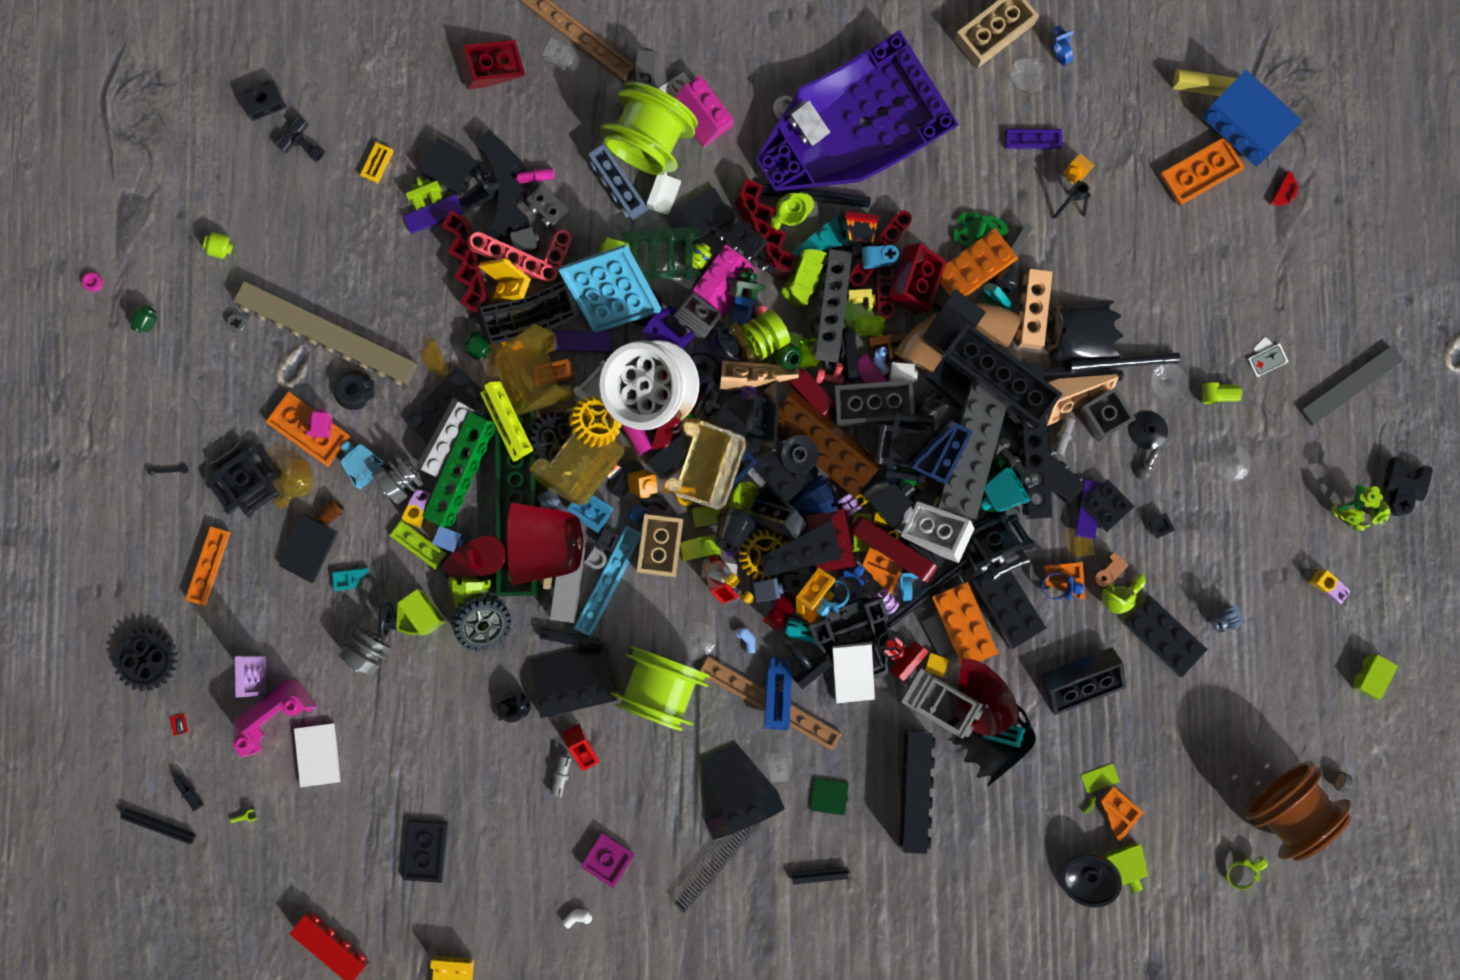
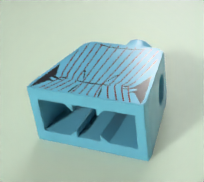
M348 441L340 448L346 454L340 462L356 488L361 489L373 479L372 473L381 465L385 468L388 466L362 444L355 448Z

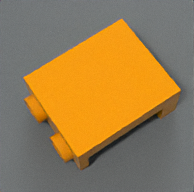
M818 568L796 596V614L808 623L819 616L816 613V609L819 604H822L820 603L822 597L824 596V599L828 602L834 598V594L829 591V588L835 582V578Z

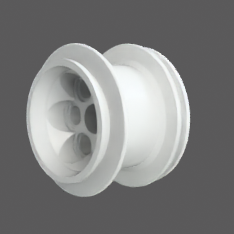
M662 340L635 341L618 348L605 362L600 376V394L607 411L619 423L638 430H649L664 425L676 414L678 409L682 413L681 420H683L694 407L699 392L698 372L691 357L674 343ZM648 361H650L651 364H652V367H651L650 370H649L648 367H647V362H648ZM664 370H666L668 374L666 380L663 378ZM646 382L649 383V388L647 389L645 385ZM664 390L668 393L667 399L663 396ZM649 400H651L652 402L651 409L648 407Z

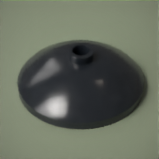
M1096 854L1075 856L1065 864L1062 871L1061 881L1063 889L1073 901L1080 905L1095 908L1103 907L1115 901L1121 892V874L1118 868L1103 856Z

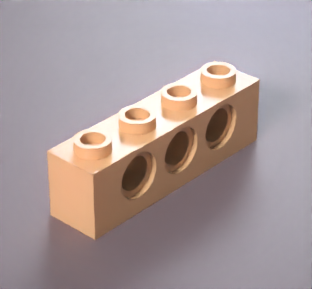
M1029 269L1023 275L1022 286H1025V289L1020 297V304H1023L1022 311L1019 312L1021 316L1020 330H1017L1016 341H1019L1018 347L1041 350L1045 345L1053 273L1051 271ZM1031 287L1038 288L1040 293L1038 295L1034 294ZM1029 306H1035L1038 312L1032 313ZM1027 324H1033L1035 332L1029 331Z

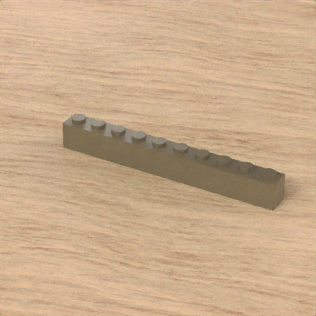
M245 281L234 299V302L239 305L238 309L246 313L252 311L256 313L255 317L263 321L269 319L273 321L272 325L279 329H283V327L290 329V334L298 338L302 335L307 338V342L315 346L319 343L324 346V350L332 354L336 351L346 361L350 362L353 359L358 362L357 366L365 370L368 367L374 369V374L382 378L386 375L392 378L391 382L399 386L402 383L408 386L418 367L415 362Z

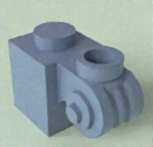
M554 488L536 497L542 508L566 510Z
M1238 605L1229 606L1211 614V623L1218 632L1237 629L1240 625L1246 623Z

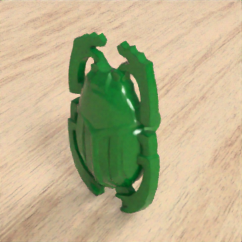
M962 212L960 217H958L957 223H960L962 220L964 229L959 231V233L957 228L954 229V240L963 246L970 247L972 243L977 242L995 228L1001 236L1008 234V227L1005 222L993 216L983 215L981 220L978 213ZM968 217L974 218V220L968 222L965 221V219ZM991 220L997 222L1001 226V229H999L998 226ZM963 234L968 241H964L960 235Z

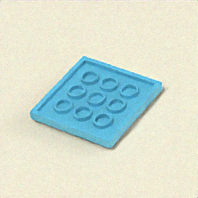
M627 244L560 266L559 268L561 276L593 332H600L660 313L661 311L657 299Z

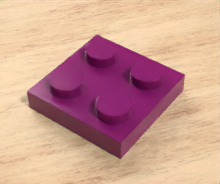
M602 832L581 865V868L614 888L635 853Z

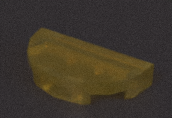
M432 341L425 350L424 363L433 374L443 377L448 376L450 371L436 341Z

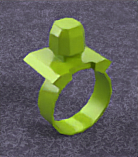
M1246 853L1244 861L1238 860L1230 864L1227 870V879L1236 889H1249L1254 885L1255 881L1260 882V871L1267 867L1268 862L1264 856L1257 857L1253 861L1250 855ZM1235 865H1245L1253 870L1254 880L1245 886L1237 885L1230 879L1229 870Z

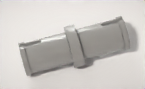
M1070 417L1063 418L1060 432H1057V440L1052 451L1054 455L1064 457L1067 444L1071 441L1072 437L1070 435L1076 421Z
M559 756L557 770L553 774L555 778L550 792L551 795L563 796L565 782L569 779L567 774L572 760L571 757Z

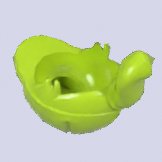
M802 192L789 193L781 197L776 204L775 216L771 217V227L778 230L781 223L793 226L804 221L814 207L813 198L809 194Z
M1136 575L1128 588L1124 586L1114 587L1115 583L1113 582L1106 589H1102L1101 596L1104 606L1115 614L1126 613L1131 610L1135 605L1136 594L1146 583L1144 575Z

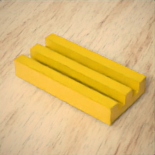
M375 142L360 176L378 184L394 150ZM381 148V151L378 157L376 158L374 165L368 175L367 172L373 162V159L378 149ZM384 154H385V157H384V159H383V161H382V163H381V165H380V167H379V169H378V171H377V173H376V175H375V177H374V174H375V172H376V170H377V168H378V166H379V164H380V162H381V160H382V158H383V156H384Z

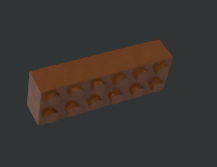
M793 391L788 395L778 408L777 434L784 440L795 435H805L811 438L818 449V458L815 465L853 497L859 494L883 465L872 462V454L797 392Z

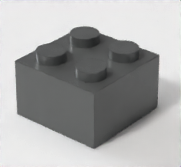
M1116 387L1078 409L1098 442L1136 420Z

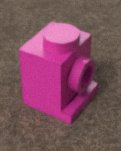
M315 409L308 423L311 431H307L306 435L313 438L331 439L332 415L327 413V410Z

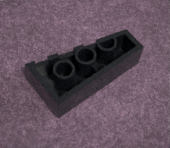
M833 520L761 557L765 577L842 559Z

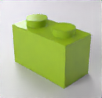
M1370 654L1364 659L1361 672L1354 678L1355 684L1353 689L1373 700H1381L1398 666L1380 655Z

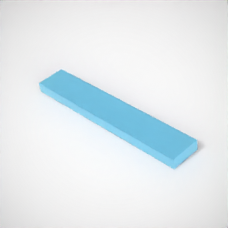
M625 526L573 629L589 637L592 636L641 540L642 533Z

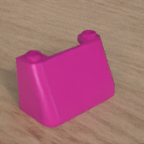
M292 679L283 682L235 720L233 733L234 749L241 758L257 754L263 749L260 745V740L265 735L260 729L262 724L280 710L288 716H295L303 710L307 712L312 711L317 707L316 703L297 680Z

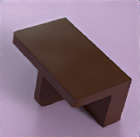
M907 333L869 338L867 343L872 362L876 349L881 346L888 349L885 362L902 360L903 358L894 354Z

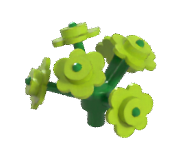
M1363 485L1355 486L1356 494L1354 495V500L1337 508L1333 500L1331 501L1334 505L1331 507V513L1336 518L1340 516L1342 520L1349 522L1347 526H1353L1352 529L1357 531L1370 527V524L1363 523L1365 521V513L1362 511V507H1370L1372 509L1369 511V515L1374 525L1387 521L1388 515L1391 513L1385 501H1380L1383 499V496L1379 494L1380 489L1376 486L1371 488H1364ZM1355 504V507H1354V508H1350L1349 510H1344V509L1350 507L1351 505Z

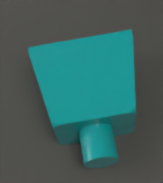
M1005 468L985 486L984 490L987 497L981 500V506L985 511L994 507L996 511L1002 512L1029 502L1030 498L1014 469Z

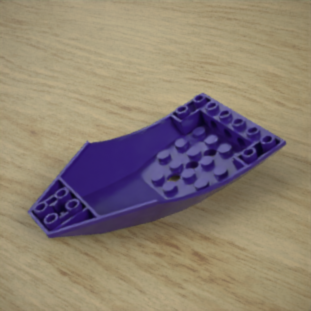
M898 30L848 63L808 84L800 86L756 157V160L775 191L857 183L909 157L959 126L904 35ZM895 98L903 100V104L900 107L893 106L892 101ZM804 100L811 102L830 131L828 135L813 146L804 145L798 137L800 134L797 129H793L788 122L789 117L787 113ZM879 108L887 110V114L884 117L876 115ZM863 117H868L871 120V124L868 127L860 125V120Z

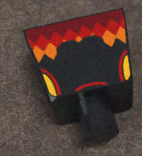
M844 211L838 216L842 245L852 247L853 257H862L861 249L874 244L879 215Z

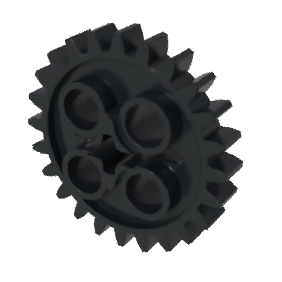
M552 412L550 415L547 413L543 415V418H537L538 423L532 424L534 429L528 431L532 435L528 440L532 442L531 446L533 448L529 455H535L536 458L533 462L539 461L538 468L545 467V472H550L551 470L552 474H557L558 472L559 474H564L565 471L567 473L571 472L572 468L578 467L577 463L583 462L580 457L586 456L582 449H586L588 446L583 445L582 438L577 440V433H572L575 427L569 426L572 421L569 420L570 414L563 417V412L557 414ZM560 427L564 430L563 435L560 433ZM544 433H545V434L547 435V437H548V441H547V442L544 440V437H543V436H544ZM567 445L571 447V452L567 450ZM551 452H554L555 460L551 457Z
M138 628V633L130 631L131 637L124 635L125 642H118L121 648L114 649L118 652V656H113L112 658L118 660V662L113 664V666L119 668L115 674H122L119 681L126 680L125 686L132 685V690H137L138 687L140 691H145L146 688L148 691H152L153 686L161 688L160 682L167 684L166 677H173L170 671L177 670L172 666L173 663H178V660L173 659V656L178 655V652H172L176 645H169L172 639H165L166 633L159 634L158 629H154L153 632L151 628H146L145 631L143 628ZM143 641L146 642V649L144 651L140 647ZM158 652L162 654V659L160 662H158L156 659V655ZM131 657H133L135 660V664L133 667H131L129 664V660ZM147 668H149L151 671V675L149 678L145 676V670Z

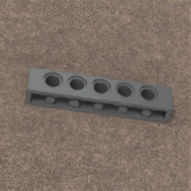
M830 249L829 255L824 257L823 267L826 268V273H822L821 284H824V290L820 289L819 301H822V307L818 306L816 318H820L819 324L816 323L814 335H818L817 341H813L812 352H816L815 360L838 363L852 252ZM828 304H834L835 307H830ZM826 321H832L833 324H828ZM823 338H830L831 341H825Z

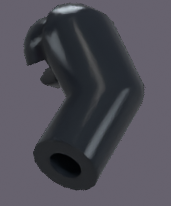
M657 493L650 494V497L642 498L640 501L643 507L647 508L650 505L656 504L663 511L670 505Z

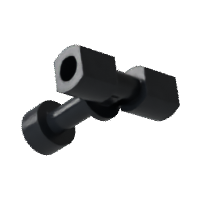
M297 116L290 125L292 127L290 132L286 136L282 135L275 145L286 154L293 145H300L309 152V157L312 160L318 162L324 156L325 150L319 145L312 146L304 139L305 135L303 132L309 124L300 116Z

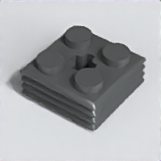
M693 292L674 314L681 325H686L692 330L694 335L702 338L708 335L722 316L718 310Z

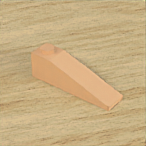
M722 360L720 389L726 391L742 390L746 386L758 387L767 385L775 380L781 382L795 379L799 375L798 366L793 369H785L778 364Z
M1117 374L1063 378L1052 382L1049 381L1048 383L1063 393V395L1046 416L1047 426L1063 420L1064 417H1068V412L1075 408L1078 410L1088 400H1094L1114 388L1118 380Z

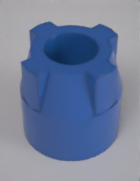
M635 503L626 516L640 524L644 514L648 512Z

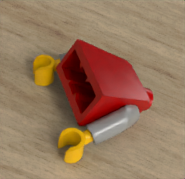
M720 555L711 556L709 558L710 564L704 568L709 591L721 604L739 598L747 604L752 603L755 596L748 590L743 595L742 590L736 587L740 580L731 572L728 565L721 560Z

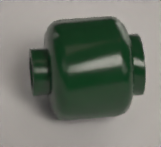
M137 305L128 317V321L131 324L130 328L137 333L150 332L158 320L157 312L148 305Z
M471 332L463 343L465 346L464 352L475 360H480L482 357L486 359L492 351L480 332L475 334Z
M791 343L779 350L775 349L773 353L774 361L785 369L795 368L800 363L802 356L800 349Z

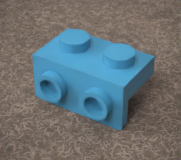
M581 488L566 512L576 515L581 523L598 533L611 516L613 508L608 502L595 497L591 491Z

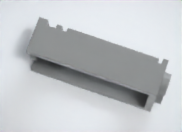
M920 669L901 702L961 739L964 736H970L974 729L971 726L974 719L979 720L984 711L981 709V703L923 669ZM937 683L944 689L934 706L930 708V713L920 707L933 684ZM946 690L973 705L959 730L932 715L936 711V707Z

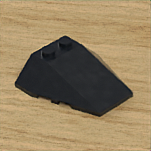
M882 597L855 599L839 608V612L829 609L830 612L825 617L819 615L809 624L815 643L832 663V646L871 642L874 679L888 674V658L879 652L877 646L879 636L887 631L888 613ZM888 633L882 636L879 646L885 645Z
M738 744L701 759L705 818L713 840L734 834L785 810L776 788Z

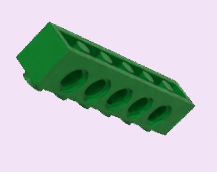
M468 412L423 514V518L440 527L451 528V525L456 520L459 507L464 502L463 498L471 486L474 473L479 468L482 455L487 450L490 437L495 432L496 425L494 421L480 414Z

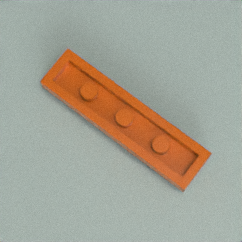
M210 526L185 599L186 601L206 606L231 532Z

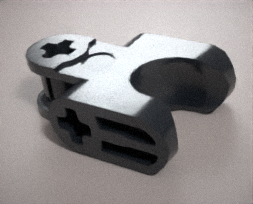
M1394 456L1389 460L1383 490L1391 492L1387 505L1389 506L1390 514L1398 517L1410 514L1414 509L1416 500L1422 502L1425 499L1433 469L1430 466L1424 465L1418 468L1413 479H1409L1404 474V460Z

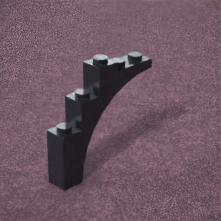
M488 129L476 142L478 149L490 162L499 184L497 211L487 236L498 241H505L510 236L511 230L516 232L527 229L530 222L528 217L515 206L522 203L527 194L525 188L513 178L518 172L522 171L523 163L515 153ZM492 245L490 247L491 253L495 252L496 246Z

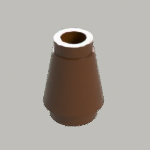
M333 499L327 502L316 520L328 525L343 515L342 512L345 509L339 501Z

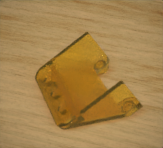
M536 324L499 349L495 356L504 390L517 415L562 403L575 396L571 386L567 384L558 386L548 353L554 351L557 347L555 333Z
M582 415V420H583V423H584V425H585V427H586V422H585V420L583 419L584 416ZM573 433L551 463L544 459H539L529 470L544 487L577 505H583L590 500L624 454L625 448L617 439L613 442L611 441L606 446L603 444L601 447H597L595 444L593 447H590L589 442L583 444V439L577 440L578 434Z
M686 417L683 430L686 435L693 437L680 479L668 478L664 482L661 491L717 510L722 509L727 504L746 447V441L739 434L701 420Z

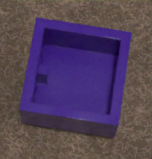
M670 305L653 316L642 333L649 341H668L683 349L695 335L687 327L691 332L681 337L664 322L670 312L673 315L677 312Z

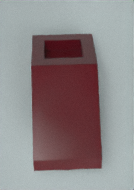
M679 409L667 423L657 428L652 445L653 450L663 449L670 445L673 437L670 429L678 426L682 417Z
M784 592L762 621L778 633L796 610V596H789V592Z

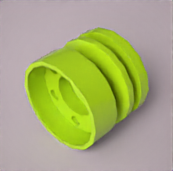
M768 309L758 315L757 321L751 319L749 323L741 326V333L747 346L760 360L766 358L767 355H771L774 351L773 347L779 350L790 343V336L786 326L772 309Z

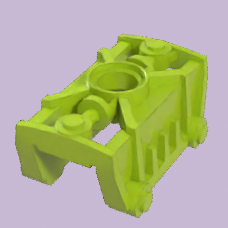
M807 249L802 251L800 257H798L792 275L787 279L785 286L780 291L783 298L793 306L798 308L807 306L809 296L813 294L818 284L820 271L823 267L822 263L826 256L825 252Z

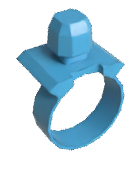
M908 570L900 574L902 601H912V579L918 578Z
M835 580L833 584L843 585L847 589L846 600L837 605V603L826 601L823 596L820 600L822 604H819L816 609L818 615L825 617L830 612L829 608L834 612H839V608L848 602L849 590L843 582Z

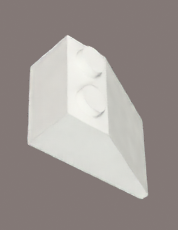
M917 501L901 536L941 557L959 563L974 531V527L969 519Z

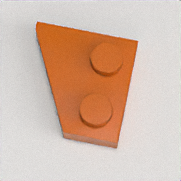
M869 547L862 566L883 589H889L892 595L903 567L876 549Z
M1081 561L1043 565V576L1051 572H1057L1064 576L1069 574L1073 577L1074 582L1084 585L1083 562ZM1059 574L1049 576L1044 582L1047 586L1063 592L1066 591V581ZM1084 585V592H1083L1082 594H1073V593H1072V595H1074V596H1076V597H1079V598H1081V599H1086V598H1085V585Z
M1111 786L1100 800L1115 838L1121 841L1144 812L1114 786Z

